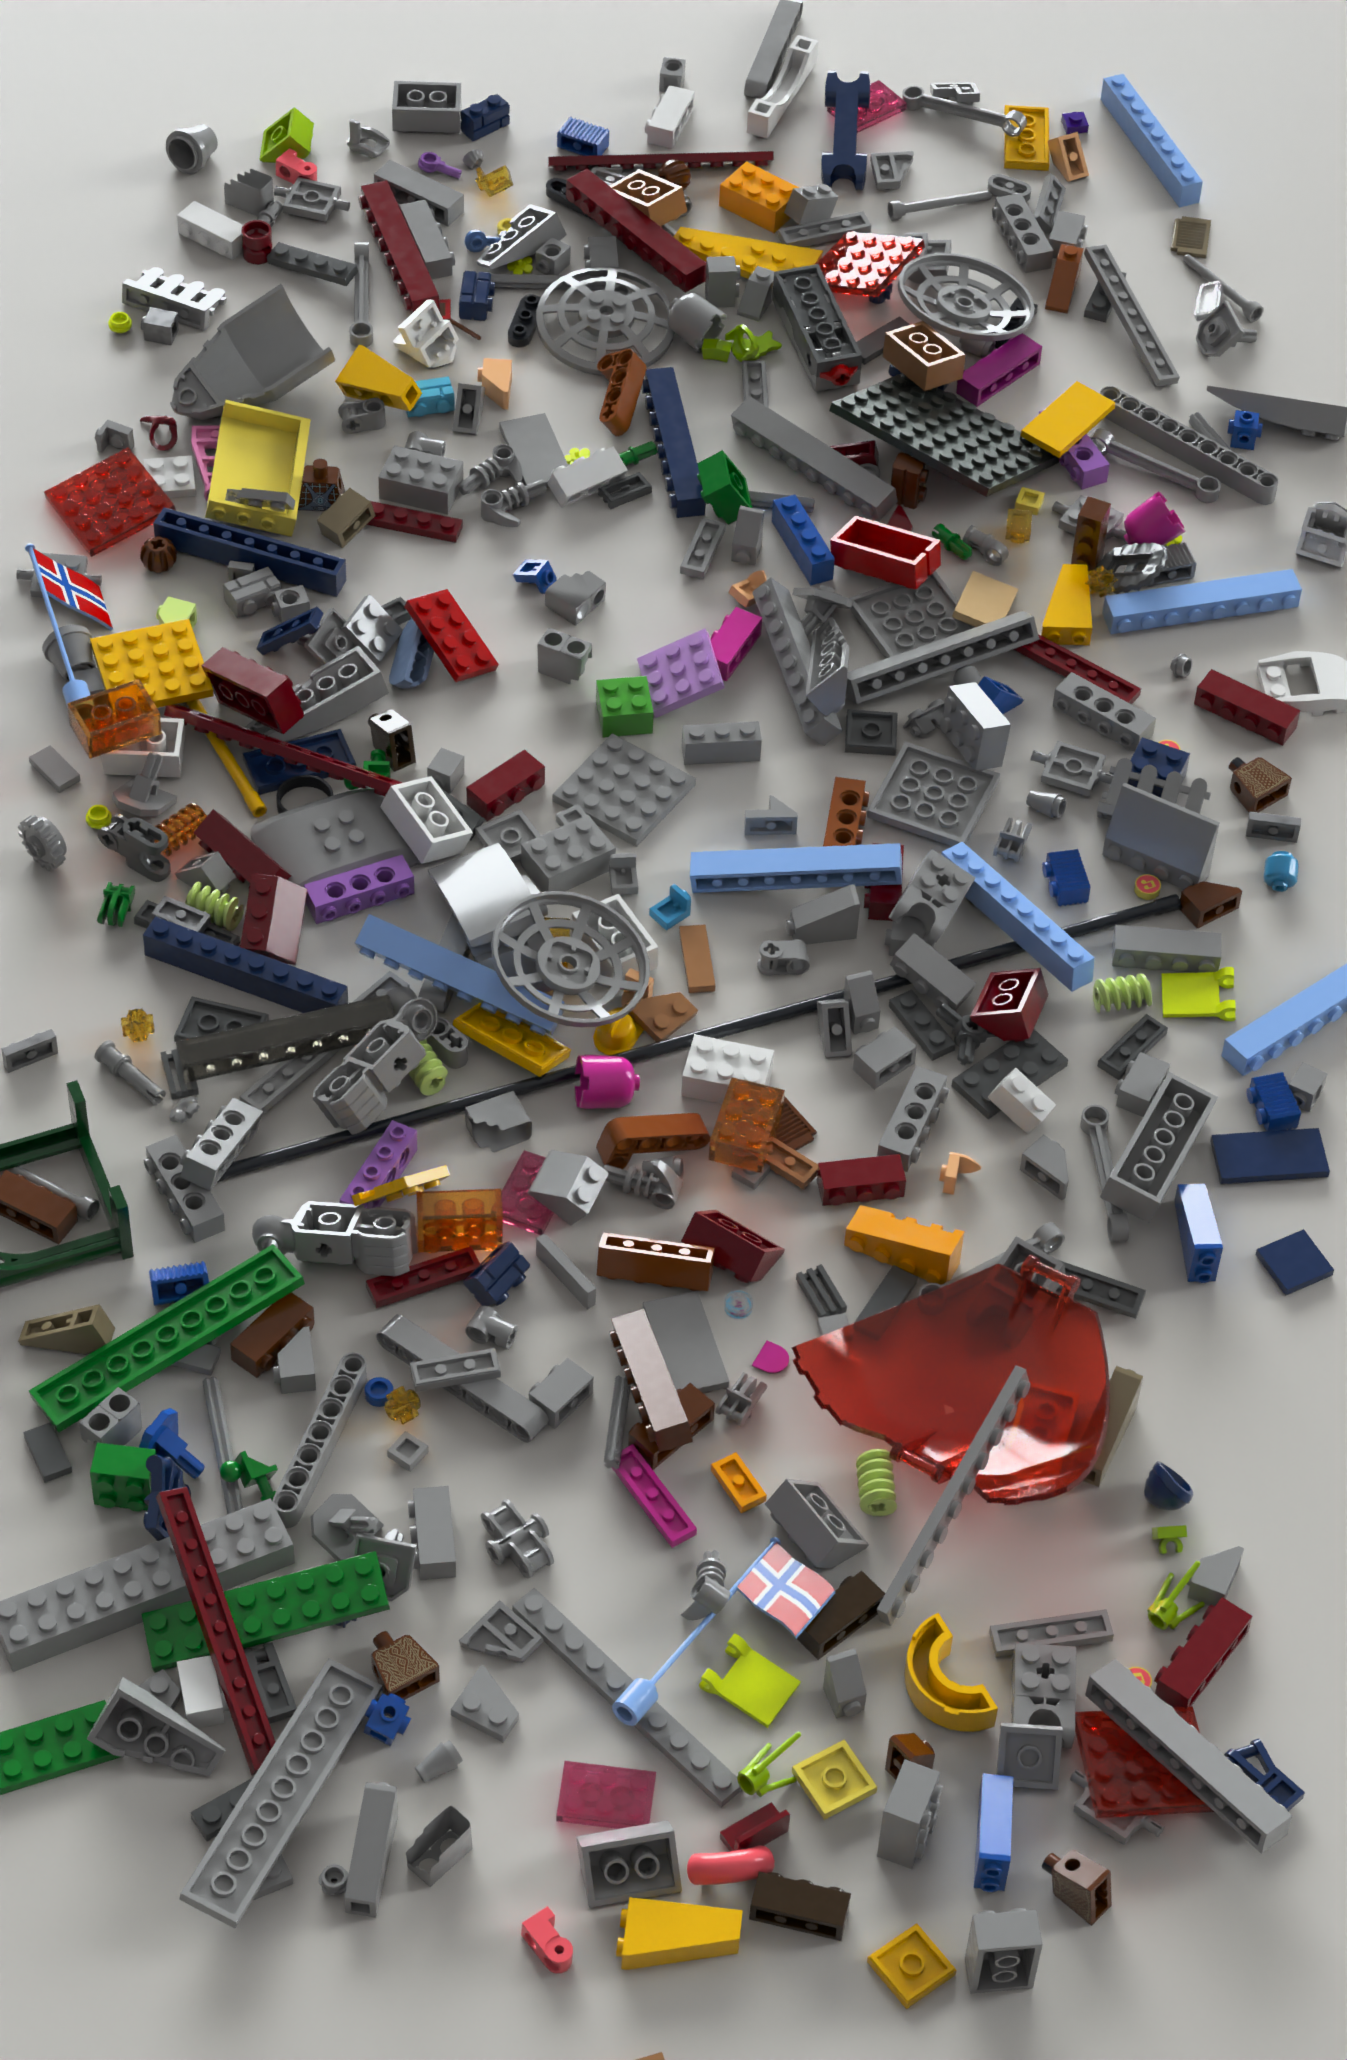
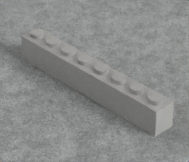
M751 396L731 414L733 429L738 435L748 437L757 447H763L768 450L774 458L782 459L793 470H799L804 473L810 481L818 482L829 493H835L840 496L846 504L859 508L865 516L873 517L880 521L898 502L896 490L893 486Z
M770 577L752 593L804 732L824 746L843 730L836 713L832 712L825 717L806 697L811 647L789 590Z
M1021 611L848 672L846 697L859 704L1037 641L1039 636L1034 616Z
M1114 1659L1089 1676L1085 1696L1261 1854L1287 1835L1292 1815L1287 1809L1269 1796L1262 1786L1256 1784L1243 1773L1238 1765L1233 1764L1225 1757L1218 1747L1207 1741L1194 1726L1189 1725L1181 1718L1173 1707L1163 1702L1150 1687L1145 1686L1136 1678L1130 1669Z

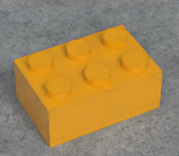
M746 161L720 184L719 206L775 233L791 219L784 212L793 188L799 187Z

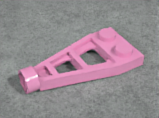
M220 425L192 426V451L205 487L204 497L207 501L212 472H208L207 467H213L215 456H207L205 449H216Z

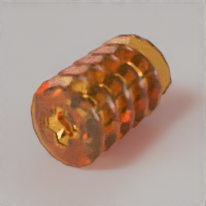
M189 803L185 808L180 809L177 814L174 813L169 819H165L161 824L155 826L166 833L168 837V846L162 851L164 855L170 856L172 855L171 848L174 851H178L180 844L185 846L188 844V839L192 841L196 839V835L193 832L207 817L200 806L195 803Z

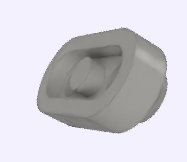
M1002 174L992 175L988 179V191L994 196L1002 197L1021 193L1026 202L1030 199L1031 187L1025 182Z

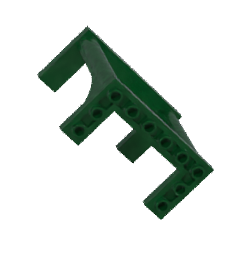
M77 1080L66 1083L71 1124L0 1144V1172L79 1149L110 1230L32 1253L10 1254L0 1252V1260L4 1262L0 1263V1288L119 1252L123 1260L134 1257L128 1205L120 1185L110 1187L90 1137L86 1101Z

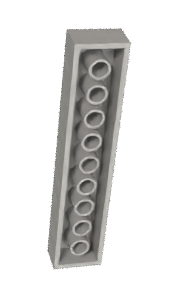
M271 1498L200 1525L223 1591L295 1563L294 1544ZM170 1537L0 1601V1644L12 1671H18L142 1623V1613L191 1601Z

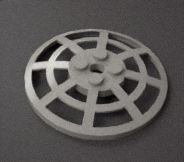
M949 253L920 256L904 266L898 280L899 295L903 303L915 316L942 332L964 339L1000 341L1014 338L1022 334L1029 327L1034 316L1035 307L1033 299L1021 282L1005 270L970 256ZM939 265L959 267V276L944 275L933 277L927 267ZM969 269L986 274L1002 284L992 289L983 283L969 279ZM919 270L926 280L915 291L904 284L912 273ZM940 283H957L958 285L943 288ZM967 286H971V287H973V288H976V289H978V290H980V291H982V292H984V293H986V294L983 295V294L980 293L979 291H977V290H975V289H972V288H969V287H967ZM929 287H932L938 293L936 299L923 294ZM1010 289L1019 298L1024 310L1011 311L1008 303L1001 295ZM907 294L917 299L921 310L911 301ZM995 300L1002 311L991 310L992 305L990 301ZM925 303L936 306L938 312L931 313ZM989 317L1003 318L1002 322L996 327L986 322ZM1025 317L1022 326L1010 331L1003 330L1011 318ZM942 319H948L952 322H955L958 325V327L950 325L942 321ZM979 325L986 330H968V326Z
M586 268L562 276L545 290L536 310L537 332L546 349L567 366L594 375H602L597 369V364L605 356L606 351H621L631 347L635 348L641 356L640 359L646 364V367L651 366L667 352L675 333L669 327L668 320L655 316L654 305L648 297L657 295L664 302L669 314L670 301L664 292L641 275L618 268ZM588 275H607V277L591 278L581 282L575 280L576 278ZM617 276L625 277L633 281H636L648 288L641 290L640 288L631 284L630 282L616 278ZM564 283L570 286L561 297L559 304L545 305L546 299L555 289ZM594 283H606L605 290L594 292L586 286ZM615 284L627 287L634 292L625 296L614 291ZM576 291L584 296L580 304H566L569 297ZM642 299L647 306L648 314L635 311L632 302ZM558 312L559 324L564 333L554 341L545 327L543 314ZM565 312H578L579 322L570 327L566 320ZM602 312H609V313H611V315L605 316V315H603V314H601V313H602ZM634 319L647 322L644 329L638 335L630 329ZM654 324L667 329L662 342L649 353L642 341L651 333ZM585 329L590 334L598 336V342L588 340L578 333ZM621 335L628 339L620 343H607L608 338ZM572 339L584 347L596 350L595 362L578 358L561 347Z
M564 891L532 894L517 901L501 916L493 934L491 944L492 960L501 983L522 1006L551 1022L573 1027H598L613 1023L625 1017L637 1006L648 986L650 963L641 937L621 914L594 898ZM561 904L581 909L576 921L566 919L545 920L539 906ZM529 909L535 924L524 930L517 941L503 933L505 927L513 918ZM592 912L611 923L625 938L611 945L602 934L587 926L590 913ZM564 928L573 930L571 937H553L549 929ZM538 932L544 941L539 952L524 945L530 937ZM583 934L596 941L603 949L594 952L590 946L581 941ZM499 942L513 950V965L517 976H506L499 959ZM630 947L637 959L639 982L622 980L623 969L618 954ZM521 955L535 961L536 973L524 974L521 965ZM610 958L614 978L599 975L601 961ZM562 963H570L574 969H567ZM543 982L547 987L554 990L552 998H547L531 984ZM595 984L610 987L611 989L598 1001L589 993V990ZM524 986L536 999L549 1006L548 1011L528 1000L515 987ZM619 989L635 992L633 999L620 1012L610 1015L602 1008L616 996ZM564 994L578 995L586 1005L563 1004ZM559 1011H592L598 1019L568 1018L559 1015Z

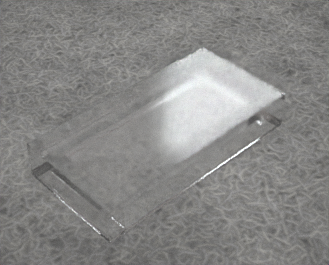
M1221 280L1199 285L1194 313L1196 321L1204 320L1221 304L1224 287Z

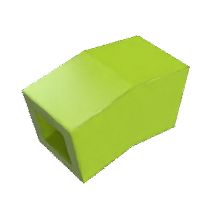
M704 339L702 344L703 359L719 360L727 363L732 342L721 339Z

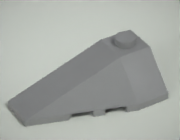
M529 205L510 221L511 227L508 231H502L499 234L500 240L498 243L491 244L476 262L478 266L494 269L536 254V251L551 237L560 241L567 234L556 212Z
M124 1677L121 1678L87 1737V1740L116 1756L124 1757L126 1755L142 1759L143 1762L147 1763L157 1762L171 1765L174 1769L210 1776L226 1750L151 1693Z

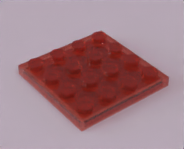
M850 231L845 233L817 264H819L832 293L878 297L901 273L904 266L925 248L923 239L910 236L898 237Z
M129 447L44 491L48 502L91 557L152 525L163 507L176 510L175 505Z
M1193 1706L1187 1708L1173 1707L1181 1718L1189 1725L1194 1726L1200 1733ZM1103 1711L1075 1712V1732L1096 1818L1214 1812Z

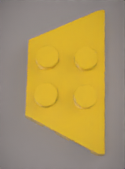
M447 1165L396 1179L374 1187L369 1191L352 1195L355 1206L386 1198L388 1203L403 1198V1196L408 1195L409 1197L424 1192V1189L427 1190L441 1185L440 1181L450 1176Z

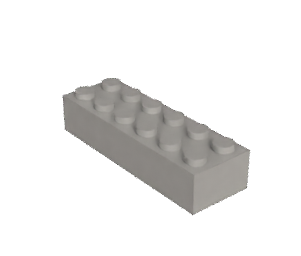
M1169 1072L1112 1171L1100 1198L1150 1223L1218 1097Z

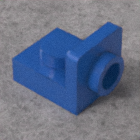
M525 559L513 574L516 582L536 583L541 594H545L548 587L557 580L548 560Z

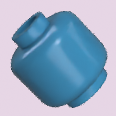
M1274 852L1265 860L1264 882L1271 886L1273 890L1279 892L1293 887L1298 880V860L1289 852Z

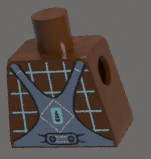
M316 459L313 465L304 467L298 510L325 511L341 494L345 493L338 467L328 466L325 459Z

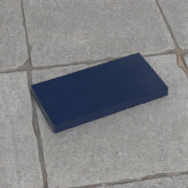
M341 729L288 742L356 766V762ZM262 749L243 753V761L259 795L277 791L284 781L294 776L313 775L324 779L328 778L329 775L328 772L322 770L320 773L307 770L306 765L302 763L295 765L284 762V757L276 755V757L264 755L261 753Z
M1319 1128L1211 1135L1210 1142L1220 1184L1329 1177L1330 1170Z

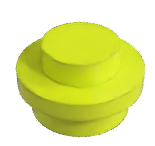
M115 312L111 315L108 326L113 332L124 333L131 329L132 320L125 312Z
M94 805L89 808L86 814V823L94 829L107 827L111 823L112 814L106 806Z

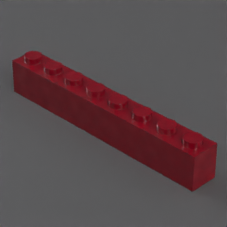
M585 169L566 180V198L571 203H574L600 226L604 227L613 236H616L628 249L635 252L643 261L655 268L659 274L670 280L674 286H677L686 293L705 282L706 262L589 169Z
M385 180L361 186V196H358L361 210L365 209V218L368 224L371 223L372 235L374 238H378L379 251L384 252V261L387 267L390 266L391 278L393 281H397V291L399 296H403L405 310H409L413 314L426 300H434L440 312L439 294L388 181Z

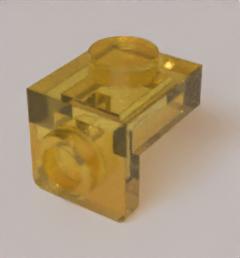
M506 165L485 175L481 167L476 169L478 178L475 179L479 189L481 191L485 190L489 197L513 186L511 174Z
M1008 508L1005 539L1018 544L1025 541L1029 542L1033 511Z

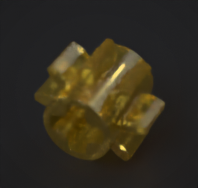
M1101 565L1097 567V571L1091 570L1088 572L1090 579L1085 584L1089 585L1091 589L1090 594L1099 593L1100 598L1107 595V592L1112 593L1115 591L1113 585L1118 579L1115 578L1113 569L1105 570L1104 566Z
M142 1008L128 1010L127 1018H121L123 1036H129L133 1042L146 1041L149 1033L155 1032L153 1015H147Z
M401 1386L386 1395L388 1401L385 1402V1411L391 1420L397 1421L400 1419L402 1425L419 1416L417 1410L421 1407V1401L414 1390L409 1389L405 1391L404 1386Z

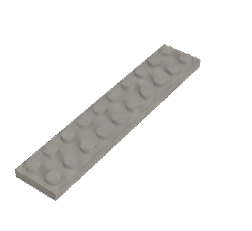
M328 1658L183 1888L179 1900L233 1928L237 1927L366 1717L364 1715L373 1699L376 1700L379 1696L382 1685Z

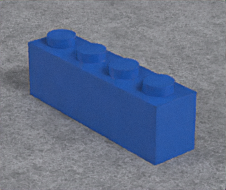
M794 494L773 500L772 523L810 586L833 580L835 558L797 496Z

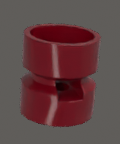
M262 220L249 221L242 226L241 230L244 260L251 264H265L268 262V254L273 249L271 226Z

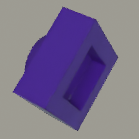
M1084 111L1062 113L1061 121L1066 135L1075 132L1088 133L1089 124Z

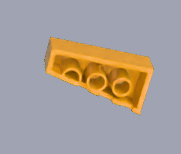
M860 1205L846 1228L844 1246L849 1247L855 1252H861L873 1257L881 1263H887L891 1266L895 1265L926 1280L928 1283L942 1285L951 1280L960 1265L964 1231L955 1229L951 1233L943 1231L942 1225L932 1223L928 1227L918 1224L917 1219L906 1217L900 1220L896 1219L893 1213Z

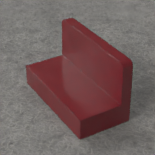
M771 1802L720 1831V1839L729 1851L747 1849L758 1845L764 1846L788 1832L790 1814L787 1810L779 1813Z

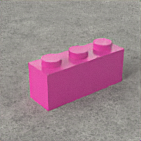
M735 607L730 615L725 616L722 626L719 630L713 632L710 639L722 680L726 682L759 639L762 631V617Z

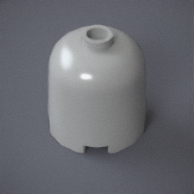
M696 293L685 294L679 299L675 298L669 305V327L699 353L702 352L703 340L717 339L725 326L721 322L723 319H727V315Z

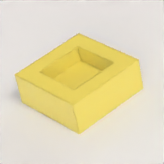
M1021 487L1014 510L1038 515L1045 493Z

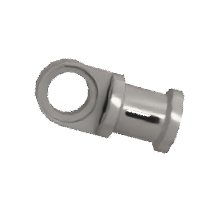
M973 525L967 529L962 541L968 546L970 545L980 550V553L984 555L988 563L993 566H999L1007 559L1009 555L1007 547L995 540L993 535H987L978 531ZM992 549L996 550L1000 554L1001 558L995 556L992 552Z

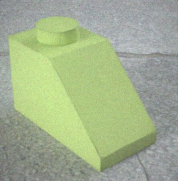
M168 596L164 604L160 605L157 610L156 618L159 620V625L189 619L193 629L197 623L196 604Z

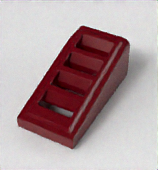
M875 440L830 446L859 466L870 463L878 467L879 452Z

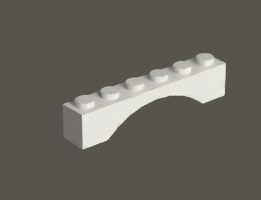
M797 35L789 47L786 59L774 85L763 98H756L748 110L747 133L766 139L769 137L816 64L817 40Z

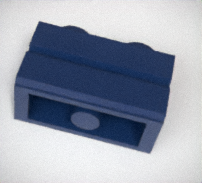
M498 94L490 95L478 103L471 104L470 107L460 111L462 133L472 141H475L499 128L509 125L510 105Z
M463 272L459 298L460 319L471 320L474 318V320L485 321L488 312H492L493 298H490V296H495V282H491L490 272Z
M508 1241L497 1245L463 1281V1284L474 1294V1297L482 1306L493 1304L498 1306L509 1297L507 1291L511 1287H517L526 1279L524 1273L530 1268V1264L523 1255L519 1254L518 1249L513 1243Z

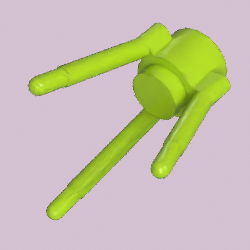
M1199 1561L1192 1565L1169 1597L1163 1600L1174 1577L1173 1573L1168 1574L1154 1603L1147 1610L1150 1622L1157 1628L1166 1630L1169 1626L1174 1630L1180 1622L1205 1606V1603L1201 1601L1177 1616L1178 1606L1173 1602L1200 1566Z
M796 1732L758 1764L772 1747L771 1743H767L751 1762L738 1772V1784L745 1793L749 1795L757 1793L759 1797H762L769 1791L797 1781L793 1776L767 1785L770 1774L766 1767L799 1739L801 1732Z

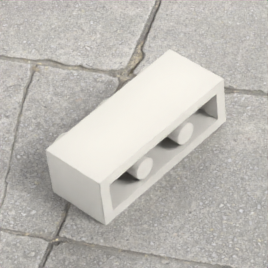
M669 85L665 94H661L658 107H654L651 120L646 122L645 133H647V143L673 149L694 110L695 91Z
M193 201L177 215L179 234L231 260L243 252L242 224L196 201Z
M614 446L606 450L601 448L588 458L580 457L576 459L572 465L557 467L551 472L552 475L547 484L562 508L598 492V488L623 479L628 470Z

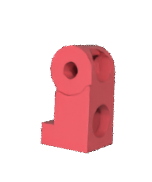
M289 148L276 159V176L292 184L296 182L298 177L317 181V167L314 163L304 162V160L298 158L297 152Z
M547 1906L522 1922L521 1936L548 1970L553 1973H563L571 1967L573 1946L569 1940L560 1937L555 1930V1915Z

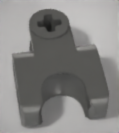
M116 814L111 818V825L98 830L97 835L101 843L108 849L114 850L126 857L127 866L155 882H160L170 875V862L160 854L168 846L167 834L143 819L134 817L127 819L121 814ZM153 863L162 868V870L155 871L150 866Z

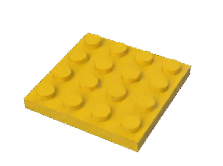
M189 619L90 638L91 648L113 716L214 696L210 679L205 675L201 666L204 664Z

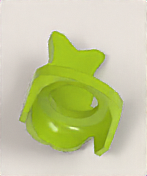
M740 324L725 334V340H734L731 352L740 362L756 361L768 352L782 347L780 342L772 339L773 333L770 330L758 337L754 336L745 325ZM746 333L749 339L743 338V334Z

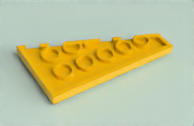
M680 227L674 235L675 239L705 262L707 257L734 256L736 265H740V276L749 279L757 266L772 271H781L818 264L823 254L822 250Z

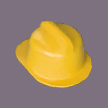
M617 1007L615 1009L610 1010L608 1013L610 1015H613L617 1012H620L623 1008ZM627 1014L613 1023L598 1026L593 1036L594 1045L598 1051L609 1056L631 1050L644 1029Z

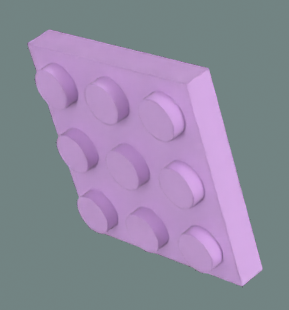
M705 628L637 658L641 675L647 676L655 718L725 688L710 636Z

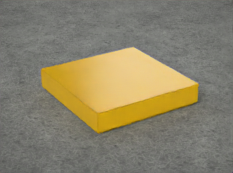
M917 1923L867 1957V1963L906 2009L954 1977L957 1971Z

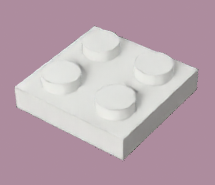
M192 456L143 459L147 500L196 496Z

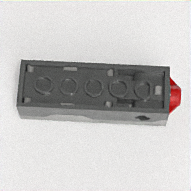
M819 264L775 271L772 301L814 391L860 384L862 353Z

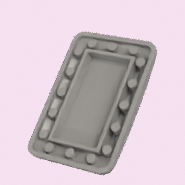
M368 786L296 807L258 822L251 828L252 841L292 875L288 881L302 887L314 881L399 855H403L409 868L421 864L380 806L385 796L374 793V789Z

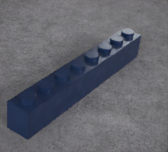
M674 368L646 369L641 390L642 394H646L645 407L646 410H650V426H654L653 439L654 442H658L657 456L658 459L662 458L661 472L662 475H666L665 489L666 492L671 493L669 494L670 508H674L676 518L704 516L706 503L701 496L703 488L697 477V474H699L698 464Z
M163 507L153 523L155 537L161 536L162 538L169 539L176 548V551L229 565L230 561L253 563L255 571L269 567L273 575L280 581L297 586L303 585L304 588L335 597L338 596L346 582V559L165 507Z
M155 916L143 934L145 956L320 1020L329 1022L348 1006V986L159 917Z

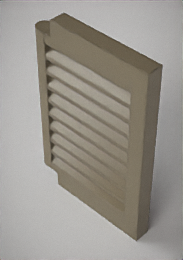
M1182 216V219L1176 218L1174 220L1170 250L1176 251L1177 255L1185 256L1189 254L1192 257L1206 259L1211 220Z

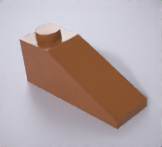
M1061 244L1045 305L1046 310L1068 314L1081 271L1084 248Z

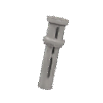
M108 1040L98 1047L94 1056L95 1060L106 1064L113 1075L122 1076L149 1099L153 1105H157L163 1100L159 1094L165 1097V1090L161 1089L132 1064L131 1057L117 1050L115 1043Z

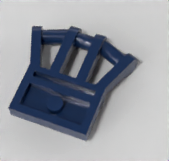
M151 1455L146 1460V1468L151 1472V1493L144 1499V1502L149 1506L148 1511L144 1514V1526L159 1541L169 1537L156 1496L159 1492L187 1487L191 1497V1491L189 1486L184 1484L183 1471L170 1457Z
M1260 1739L1252 1740L1250 1745L1236 1750L1229 1749L1224 1754L1233 1764L1238 1765L1243 1773L1252 1781L1262 1786L1265 1792L1278 1804L1283 1805L1288 1812L1304 1798L1305 1792L1274 1765ZM1253 1756L1258 1758L1266 1775H1263L1246 1759Z

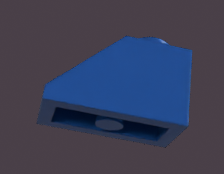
M986 676L978 684L1002 714L1019 706L1024 701L1008 685Z

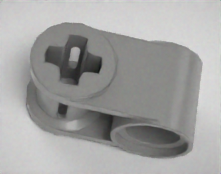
M379 398L346 402L338 409L339 416L343 419V431L348 434L379 430L386 424L384 402Z
M768 940L760 945L759 953L761 958L758 960L757 968L764 975H800L807 972L810 968L807 946L802 940Z

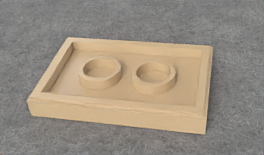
M973 571L952 617L974 627L1006 617L1018 589Z

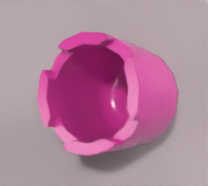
M1159 491L1126 516L1124 528L1127 534L1124 535V538L1128 545L1153 542L1164 546L1186 532L1180 518L1174 509L1169 511L1165 504L1167 500Z
M578 1055L575 1074H580V1086L574 1087L577 1107L583 1109L622 1108L631 1102L634 1091H639V1074H634V1068L626 1058L603 1055Z

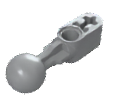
M393 987L384 997V1009L391 1018H394L402 1006L410 1000L416 999L417 996L408 987ZM438 1017L435 1030L426 1039L427 1044L432 1047V1051L437 1054V1058L445 1065L454 1069L461 1068L468 1061V1039L446 1019Z

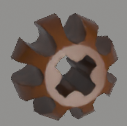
M674 159L662 164L658 170L657 177L683 187L684 191L690 184L691 173L683 161Z
M156 536L144 542L140 551V559L144 567L150 572L161 573L169 571L173 567L177 559V551L169 539Z

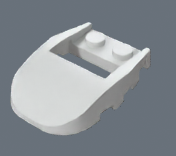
M1294 651L1258 661L1257 674L1262 693L1301 710L1300 712H1312L1313 716H1323L1324 711L1333 710L1335 713L1347 712V661L1342 657L1323 652ZM1299 664L1300 667L1312 665L1319 694L1291 696L1284 669H1287L1288 665Z

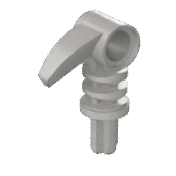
M506 444L494 447L493 458H487L478 466L472 467L470 469V476L458 484L461 494H469L477 487L485 489L498 477L511 475L516 483H522V467L514 454V449Z
M536 481L526 486L518 482L514 485V488H507V491L501 490L499 492L494 489L484 491L481 494L482 519L501 526L518 527L521 520L506 511H510L512 508L516 509L519 505L527 506L529 505L530 498L545 493L547 488L544 481Z
M661 1160L654 1161L653 1163L658 1178L653 1173L647 1177V1172L643 1170L640 1174H637V1169L634 1166H630L628 1171L610 1165L602 1167L609 1172L605 1181L623 1186L624 1193H629L632 1188L636 1195H639L640 1191L644 1192L643 1196L646 1198L652 1194V1203L662 1209L674 1207L683 1185L682 1179L676 1175L670 1166Z
M716 1550L713 1552L706 1551L703 1555V1560L697 1565V1582L690 1593V1598L695 1601L681 1614L687 1620H698L706 1617L711 1612L714 1614L719 1613L730 1597V1591L724 1588L726 1567L720 1561L719 1552Z

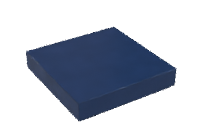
M1304 1229L1256 1250L1255 1255L1285 1296L1333 1276L1334 1273L1333 1267Z

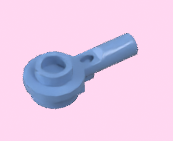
M475 229L466 234L464 242L469 251L480 252L486 246L498 243L500 237L486 236L484 232Z

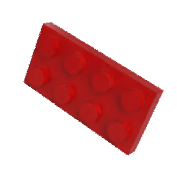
M448 589L407 600L404 606L455 682L496 671L499 665Z

